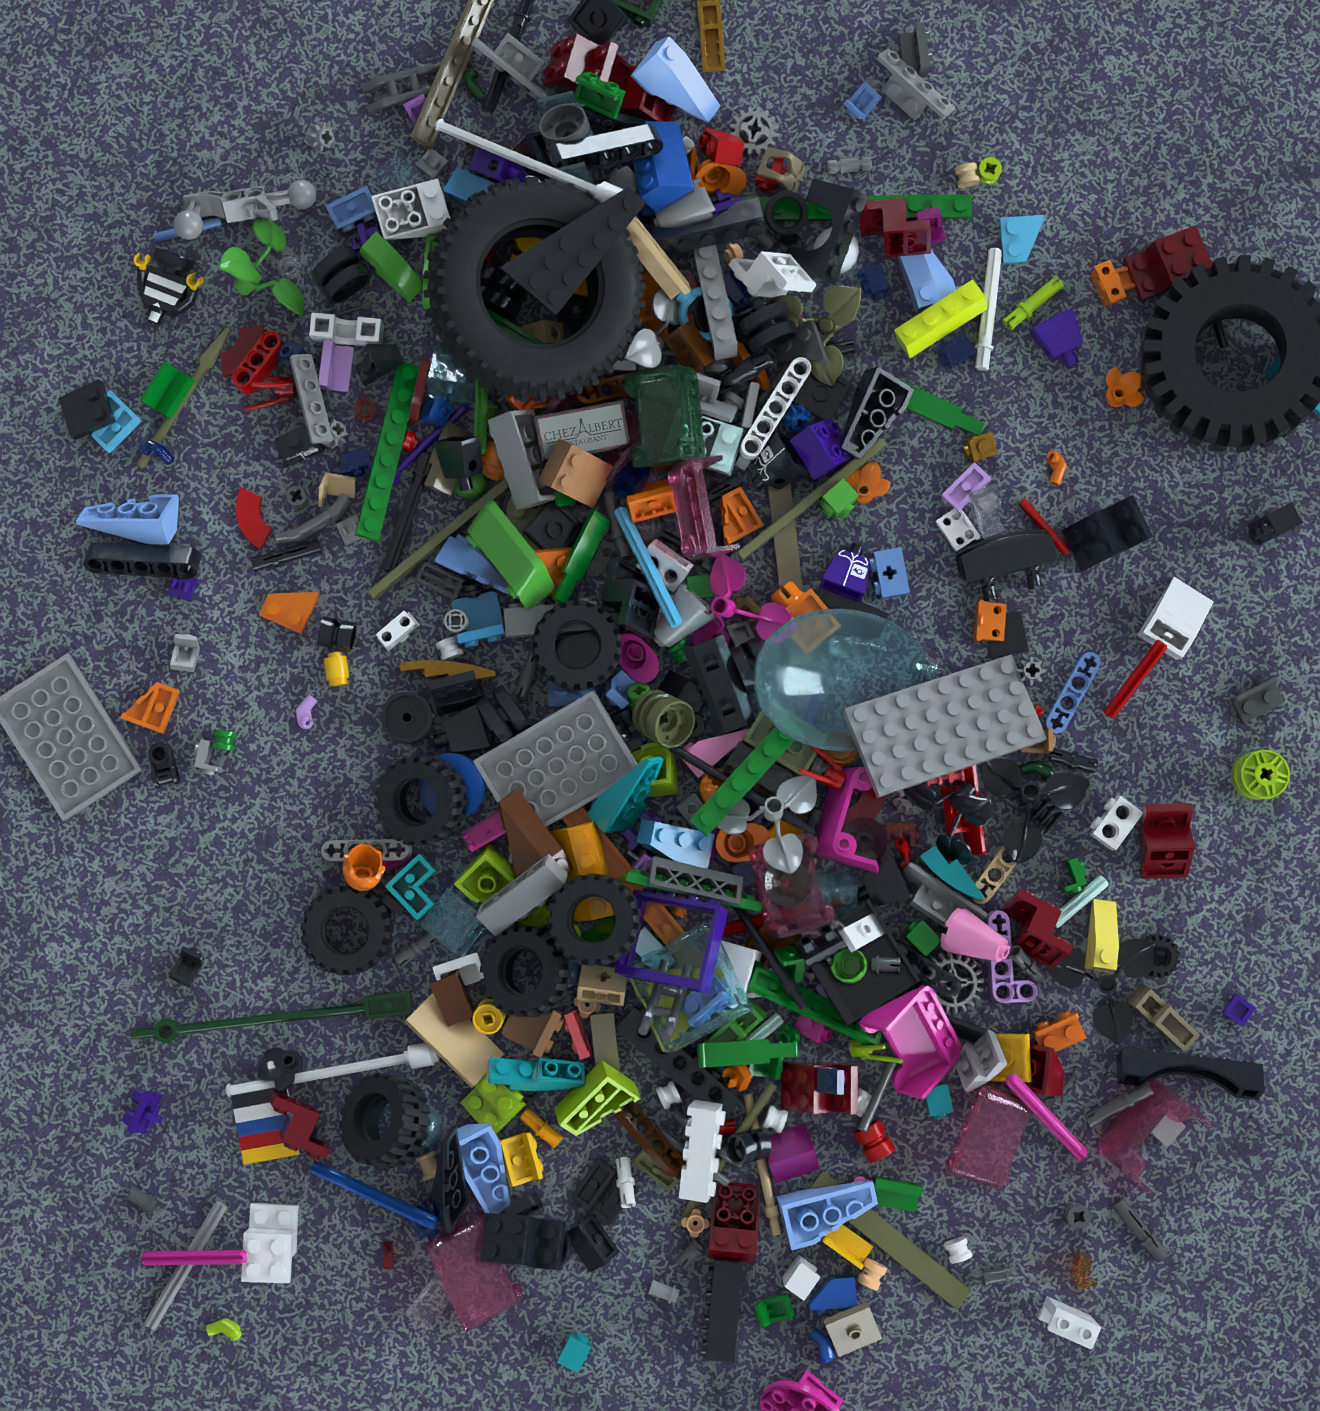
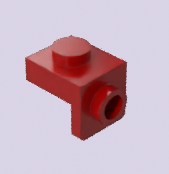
M774 158L771 170L781 175L785 174L787 167L783 166L784 158ZM758 175L754 179V185L758 186V189L761 191L771 192V190H777L778 182L776 180Z

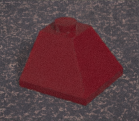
M1030 1044L1031 1082L1024 1083L1033 1093L1062 1096L1064 1070L1054 1048Z

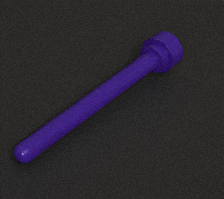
M462 404L450 415L448 421L455 424L468 412V406ZM438 426L397 464L392 487L399 482L400 474L421 453L439 439L443 427Z

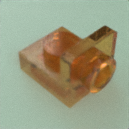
M749 595L745 598L740 596L734 601L737 609L741 610L745 607L746 612L760 616L761 608ZM748 617L752 622H754L755 620L757 622L759 621L757 619Z
M1079 1250L1075 1252L1070 1278L1076 1282L1075 1286L1083 1289H1090V1286L1097 1287L1098 1282L1095 1279L1085 1277L1086 1273L1089 1274L1092 1261L1090 1256L1086 1252Z

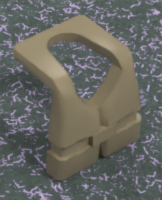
M768 147L757 174L760 177L776 180L782 191L790 190L797 192L800 185L798 182H801L807 168L791 152ZM771 158H786L787 172L781 175L768 169L766 164Z

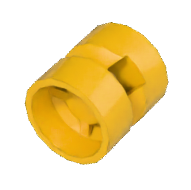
M487 998L478 1004L473 1015L475 1028L480 1033L486 1035L497 1032L502 1027L507 1015L502 1012V1009H497L492 1005L494 999Z

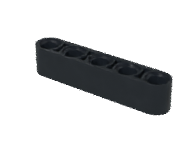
M645 124L558 143L548 149L547 156L553 168L567 174H573L654 156L662 151L664 145L656 127L652 124Z
M95 542L88 547L83 565L87 571L98 574L189 579L197 575L201 554L198 550L190 547Z

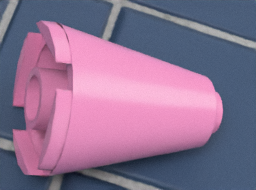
M957 908L948 918L945 924L948 927L946 935L943 933L941 935V947L943 950L949 953L996 962L1008 956L1010 951L1008 940L968 909Z

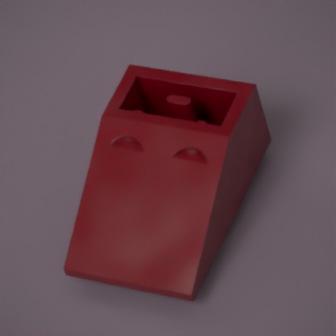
M716 1181L715 1195L712 1198L707 1258L754 1263L757 1252L761 1185L729 1182L724 1187Z

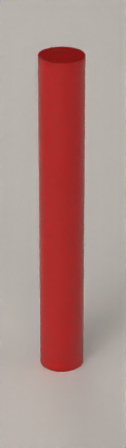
M1024 498L1018 505L1039 529H1045L1046 534H1052L1055 547L1063 556L1066 555L1070 548Z

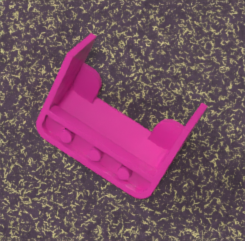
M865 767L842 768L841 772L846 774L842 786L839 790L829 787L822 808L825 811L821 820L814 853L816 856L878 874L879 867L877 861L855 855L857 848L855 838L848 833L841 832L853 789L866 791L872 788V784Z

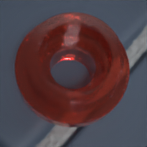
M360 398L354 404V413L358 419L368 421L376 415L377 406L370 398ZM363 406H369L370 410L368 413H362L361 409Z

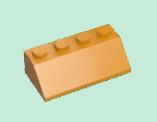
M593 821L551 831L552 836L561 846L573 867L568 872L565 882L572 881L576 876L600 874L611 877L598 826ZM590 897L579 903L574 912V921H588L614 915L615 911L606 900L599 897Z

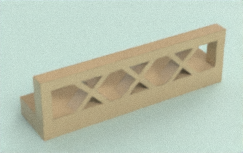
M635 216L626 229L631 234L627 239L632 240L633 244L637 246L639 253L636 254V257L638 256L640 262L671 300L681 292L684 295L689 293V282Z

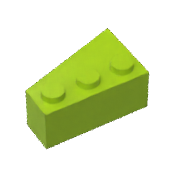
M601 1060L585 1076V1085L573 1088L554 1110L559 1125L577 1136L602 1122L601 1118L612 1112L616 1114L621 1111L622 1106L631 1101L635 1103L641 1097L634 1081Z

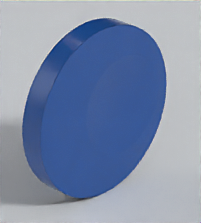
M446 753L436 756L444 759L445 764L451 763L456 768L454 773H460L463 777V780L460 782L462 786L467 787L468 792L464 793L465 799H469L468 806L464 807L463 811L467 813L465 818L469 817L480 807L485 795V781L473 760L466 755ZM420 778L419 794L426 809L434 815L437 806L435 792L428 782Z

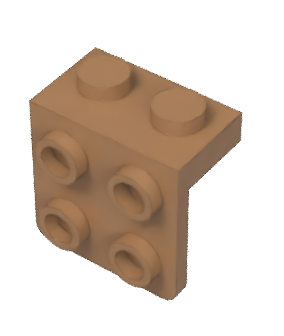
M552 1008L553 1011L547 1015L541 1014L540 1017H516L515 1015H510L502 1030V1035L532 1050V1054L541 1058L543 1053H549L554 1043L550 1039L554 1031L559 1033L565 1021L561 1019L563 1012Z

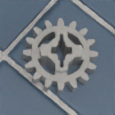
M750 106L748 107V113L740 110V118L737 116L733 117L734 124H730V131H732L730 134L740 139L741 137L746 139L748 143L744 142L743 153L744 151L748 152V158L751 157L752 153H755L757 158H760L761 151L765 153L768 146L771 148L775 147L773 140H778L779 134L776 132L779 129V125L774 124L775 116L768 117V110L761 113L759 106L756 111H753ZM756 124L757 132L754 135V139H752L751 132Z

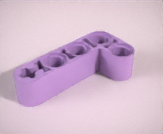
M994 910L989 912L986 917V924L997 931V924H993L992 920L996 919L997 915L999 918H1002L1003 923H999V931H1004V935H1000L1008 940V946L1011 948L1009 916L1003 911ZM1009 955L1001 960L1006 966L1002 974L995 972V965L998 962L988 960L990 995L994 1000L1001 1003L1029 1002L1036 998L1038 990L1033 982L1025 979L1013 980V965ZM1028 984L1031 989L1030 993L1022 997L1020 988L1022 985ZM1001 985L1007 988V994L1003 998H999L996 994L997 988Z

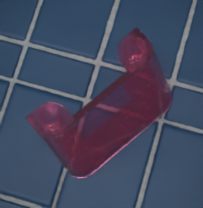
M808 832L796 835L801 841L803 855L800 866L795 872L790 874L771 867L765 861L763 848L766 842L749 845L748 847L759 901L763 903L762 914L765 927L771 938H784L820 929V927L827 923L831 926L834 925V909L832 905L823 902L813 855L816 854V850L819 848L816 836Z
M985 1083L973 1090L976 1091L974 1097L977 1099L972 1098L970 1102L972 1106L957 1147L953 1149V1153L956 1156L948 1157L945 1169L958 1177L1000 1190L1002 1186L1006 1187L1009 1182V1168L1027 1119L1031 1120L1033 1112L1016 1094Z
M482 1214L456 1225L451 1233L444 1231L431 1237L427 1243L430 1257L465 1332L478 1327L521 1302L520 1297L523 1296L519 1284L509 1281L502 1264L480 1262L485 1224Z

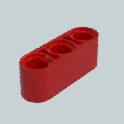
M265 332L234 371L232 380L242 394H253L259 387H252L251 383L263 382L279 362L275 359V356L284 342L277 332ZM277 342L274 347L269 348L271 343ZM263 360L261 365L255 366L256 362ZM250 378L247 383L241 384L244 379Z

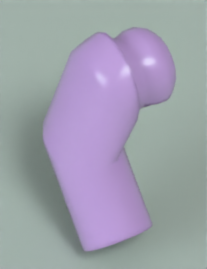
M310 694L307 695L296 709L298 725L303 729L312 727L311 709L318 702Z

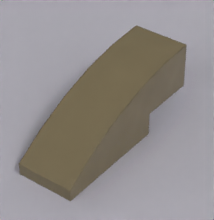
M447 421L438 440L451 436H466V430ZM434 448L428 462L432 464V467L424 485L441 494L451 496L457 479L444 477Z
M1143 984L1127 1000L1133 1008L1183 1052H1186L1200 1036L1171 1006L1166 1004L1156 993Z
M614 1012L591 1014L595 1066L603 1060L620 1072Z

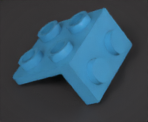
M491 591L482 593L474 598L465 597L452 601V609H460L469 618L468 629L464 633L457 634L458 643L461 646L465 645V648L478 646V642L487 640L488 643L502 640L501 637L505 636L502 614L495 592Z

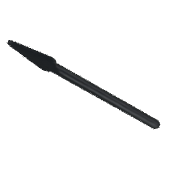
M680 746L669 748L671 753L721 783L728 779V775ZM751 789L744 796L759 806H765L767 800ZM788 809L783 810L780 820L810 834H815L814 829Z

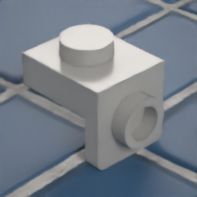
M174 634L175 647L170 661V668L172 670L194 672L200 651L198 638L190 634Z
M200 739V743H197L194 749V757H196L194 767L201 768L200 773L214 776L215 771L221 772L222 768L209 765L213 742Z

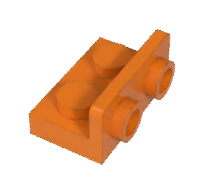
M1069 1010L1056 1015L1058 1019L1050 1023L1048 1020L1037 1023L1035 1025L1036 1029L1031 1031L1037 1045L1052 1047L1055 1052L1086 1039V1035L1078 1020V1014L1075 1012L1070 1013Z

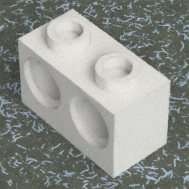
M655 539L648 546V553L658 560V565H655L667 591L674 593L688 575L693 564ZM669 570L675 571L677 578L671 577Z
M1116 796L1115 799L1111 797L1104 806L1105 813L1101 818L1097 816L1090 825L1092 830L1089 834L1110 850L1118 849L1143 814L1141 810L1122 796ZM1119 806L1126 810V815L1123 819L1118 818L1116 815V810ZM1105 825H1109L1112 828V835L1109 838H1106L1102 833Z

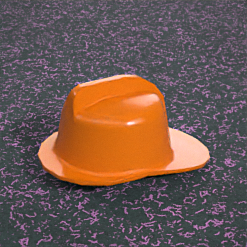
M707 159L697 165L695 179L700 177L702 182L698 183L699 188L704 186L707 194L715 196V190L720 189L722 194L730 192L731 195H737L746 187V174L736 166L714 163L711 159Z
M747 823L746 830L739 834H728L721 830L716 837V849L719 855L729 862L758 860L764 857L763 848L765 843L771 839V835L764 826L756 823Z

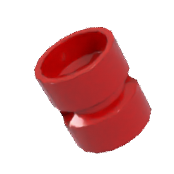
M880 1119L872 1120L867 1132H862L859 1129L853 1132L858 1144L864 1145L862 1151L869 1163L876 1162L895 1150L889 1136H884L886 1130Z

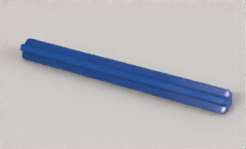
M316 1161L312 1165L311 1173L429 1229H435L439 1219L432 1214Z

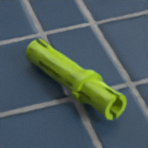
M1054 276L1025 302H1020L1017 308L1003 319L1004 325L1006 327L1010 325L1008 329L1012 331L1023 320L1031 318L1035 310L1060 289L1064 288L1063 282L1061 280L1057 282L1059 278Z

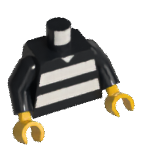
M140 252L134 256V263L138 266L137 285L139 296L147 307L152 308L147 318L148 321L160 325L165 314L176 318L178 314H183L195 305L199 292L198 286L204 283L203 277L198 278L197 282H195V272L188 275L185 279L151 265L148 268L146 265L151 261L149 254L145 255V262L140 259Z

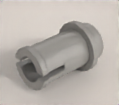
M653 1279L648 1294L665 1299L670 1304L671 1302L676 1303L680 1290L675 1285L671 1287Z

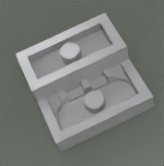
M988 1029L974 1045L967 1042L963 1045L960 1053L961 1057L955 1063L964 1091L970 1092L987 1083L1007 1065L995 1032Z

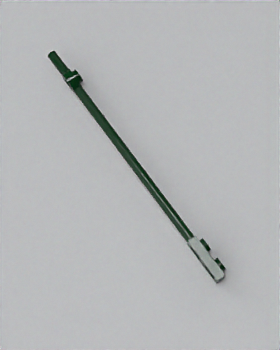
M411 990L363 996L364 1003L180 1025L172 1019H164L159 1021L154 1028L131 1030L130 1035L132 1040L156 1037L162 1043H169L174 1041L179 1034L347 1014L365 1013V1020L411 1015L413 1013ZM166 1026L171 1028L170 1035L164 1033Z

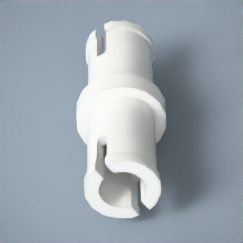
M621 1157L615 1160L618 1175L616 1186L620 1191L622 1208H630L631 1204L633 1207L636 1205L633 1188L635 1179L632 1177L631 1160L628 1157Z

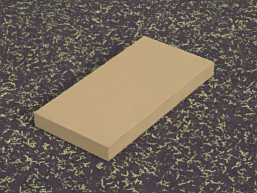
M433 993L405 1020V1023L471 1088L488 1072L489 1058H501L504 1055L485 1034L480 1033L475 1028L470 1019L450 1027L447 1026Z

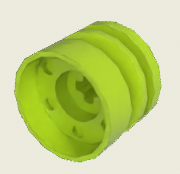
M1272 750L1252 751L1241 755L1235 761L1231 769V781L1241 796L1253 800L1271 799L1279 796L1286 789L1290 781V769L1286 760ZM1262 771H1266L1267 774H1265L1264 778L1261 779L1260 775L1262 774Z

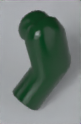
M470 67L467 71H464L463 79L467 90L478 102L486 93L475 81L479 76L475 68Z

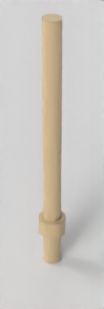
M752 1093L743 1095L747 1115L754 1106ZM757 1118L750 1127V1130L759 1128ZM765 1158L757 1160L766 1204V1207H764L765 1216L769 1219L772 1236L781 1234L778 1215L780 1214L778 1205H775Z

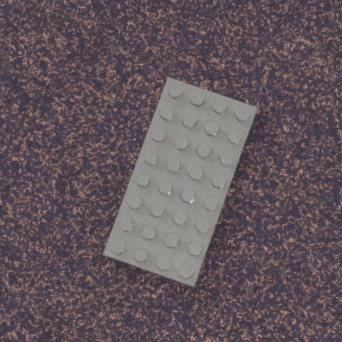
M1012 654L845 708L842 711L877 798L1047 740L1023 681H1020L1021 675L1017 672L1018 668Z

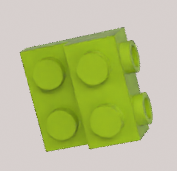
M488 1072L460 1102L479 1124L490 1123L495 1134L526 1105L522 1099L524 1095L520 1090H509V1085L488 1083Z

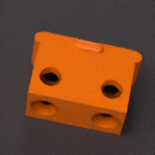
M1108 260L1094 266L1090 276L1104 307L1106 308L1126 298V293L1121 284L1122 281L1119 274L1116 273L1112 262Z
M982 599L976 602L974 642L1004 641L1007 604L984 602ZM994 608L998 610V614L994 613ZM992 631L996 632V637L992 635Z

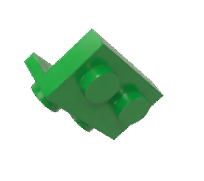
M584 72L577 76L575 82L578 83L573 100L612 119L617 118L626 91L619 89L616 83L604 82L598 79V75L591 72Z

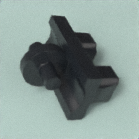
M828 923L820 927V937L813 940L810 935H805L799 939L800 947L798 949L808 966L814 962L819 963L824 959L827 960L828 964L833 963L830 956L837 953L838 949L846 946L836 928L833 929Z

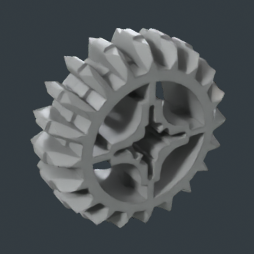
M947 952L946 959L942 953H938L939 962L933 957L930 959L940 967L947 964L946 970L960 980L961 987L970 985V989L965 997L957 1001L958 995L950 997V1002L943 1001L933 989L941 1006L943 1005L945 1014L949 1012L950 1007L954 1015L958 1012L957 1007L965 1013L966 1003L969 1007L973 1008L974 1004L970 1000L972 998L977 1001L980 1000V997L975 995V992H983L984 989L977 987V983H983L984 979L976 978V976L981 974L982 970H973L977 962L972 961L968 964L970 956H964L961 960L962 955L955 954V958H953V953ZM954 963L962 965L969 973L970 978L958 977ZM928 967L926 970L930 972L928 975L925 974V977L928 980H932L936 975V971L933 967ZM942 979L939 981L940 983H947V981ZM923 982L920 983V986H928Z

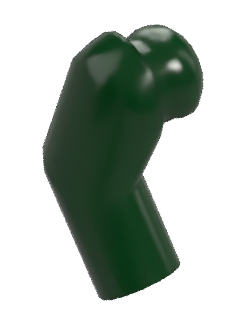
M1040 760L1019 765L1022 776L1037 773L1044 782L1054 774L1053 768Z

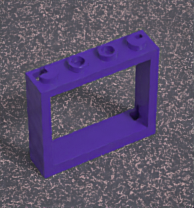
M643 888V891L634 889L632 895L636 897L638 901L637 906L641 909L640 923L643 922L647 902L713 914L699 979L696 980L632 967L638 942L637 939L636 943H633L630 947L631 950L616 961L614 973L622 977L709 994L728 910L721 906V902L708 899L707 903L700 902V898L686 895L684 899L678 898V894L664 891V895L657 894V891L651 888Z

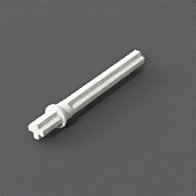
M990 248L988 250L983 293L986 297L988 309L981 313L978 344L975 345V349H977L975 368L977 370H989L990 353L994 348L992 346V336L1002 251L999 248Z

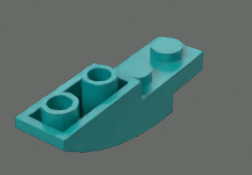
M490 1057L488 1060V1083L509 1085V1090L550 1091L581 1087L585 1085L584 1063L538 1058L536 1062Z

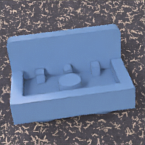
M367 186L325 205L338 232L341 230L344 233L356 228V223L362 220L364 223H367L377 218L371 198L372 195Z

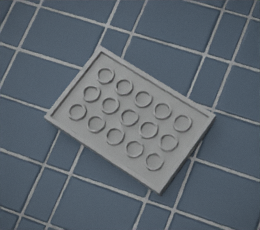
M65 654L0 696V723L62 821L68 820L143 771L140 763L70 654Z
M594 690L473 761L497 803L514 789H517L545 827L597 798L638 765Z

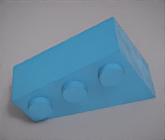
M456 167L443 192L446 198L463 205L467 200L472 202L470 196L475 192L478 194L481 190H485L488 193V186L495 183L476 176L469 169L464 168L462 170Z
M641 819L637 843L663 859L708 869L715 834L710 833L706 837L701 831Z

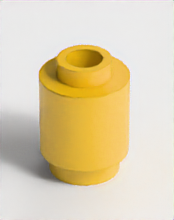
M341 652L328 653V658L323 659L326 681H329L330 687L347 685V679H349L347 656H342Z

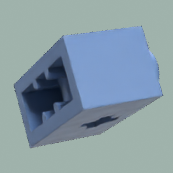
M902 547L874 552L869 560L870 570L876 574L877 581H873L875 595H879L880 600L908 595L910 590ZM887 568L889 572H894L891 580L888 579V576H883Z

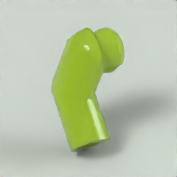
M229 1318L206 1325V1331L210 1337L223 1333L230 1340L236 1341L242 1335L240 1326Z

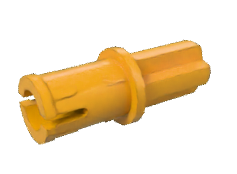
M528 1108L521 1114L520 1120L535 1132V1136H540L551 1148L554 1149L560 1143L563 1137L548 1125L547 1120L544 1122Z

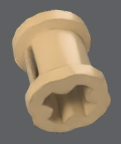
M435 1151L415 1158L416 1162L420 1164L423 1181L435 1177L437 1168Z

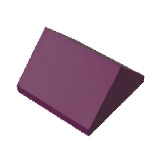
M806 1124L784 1130L781 1133L768 1135L771 1141V1152L767 1159L775 1183L820 1169Z

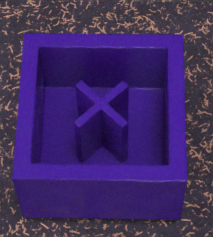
M831 418L808 426L790 440L814 480L837 471L855 458L839 448L843 436L840 433L839 426Z

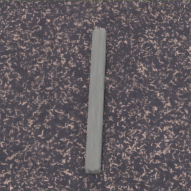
M217 1201L213 1205L187 1251L203 1250L227 1209L225 1204ZM193 1265L177 1266L144 1322L147 1327L153 1330L157 1328Z

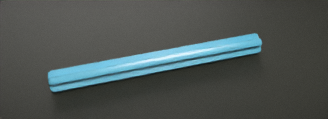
M621 506L614 511V515L669 626L675 628L682 624V619L635 524L632 522L627 508Z

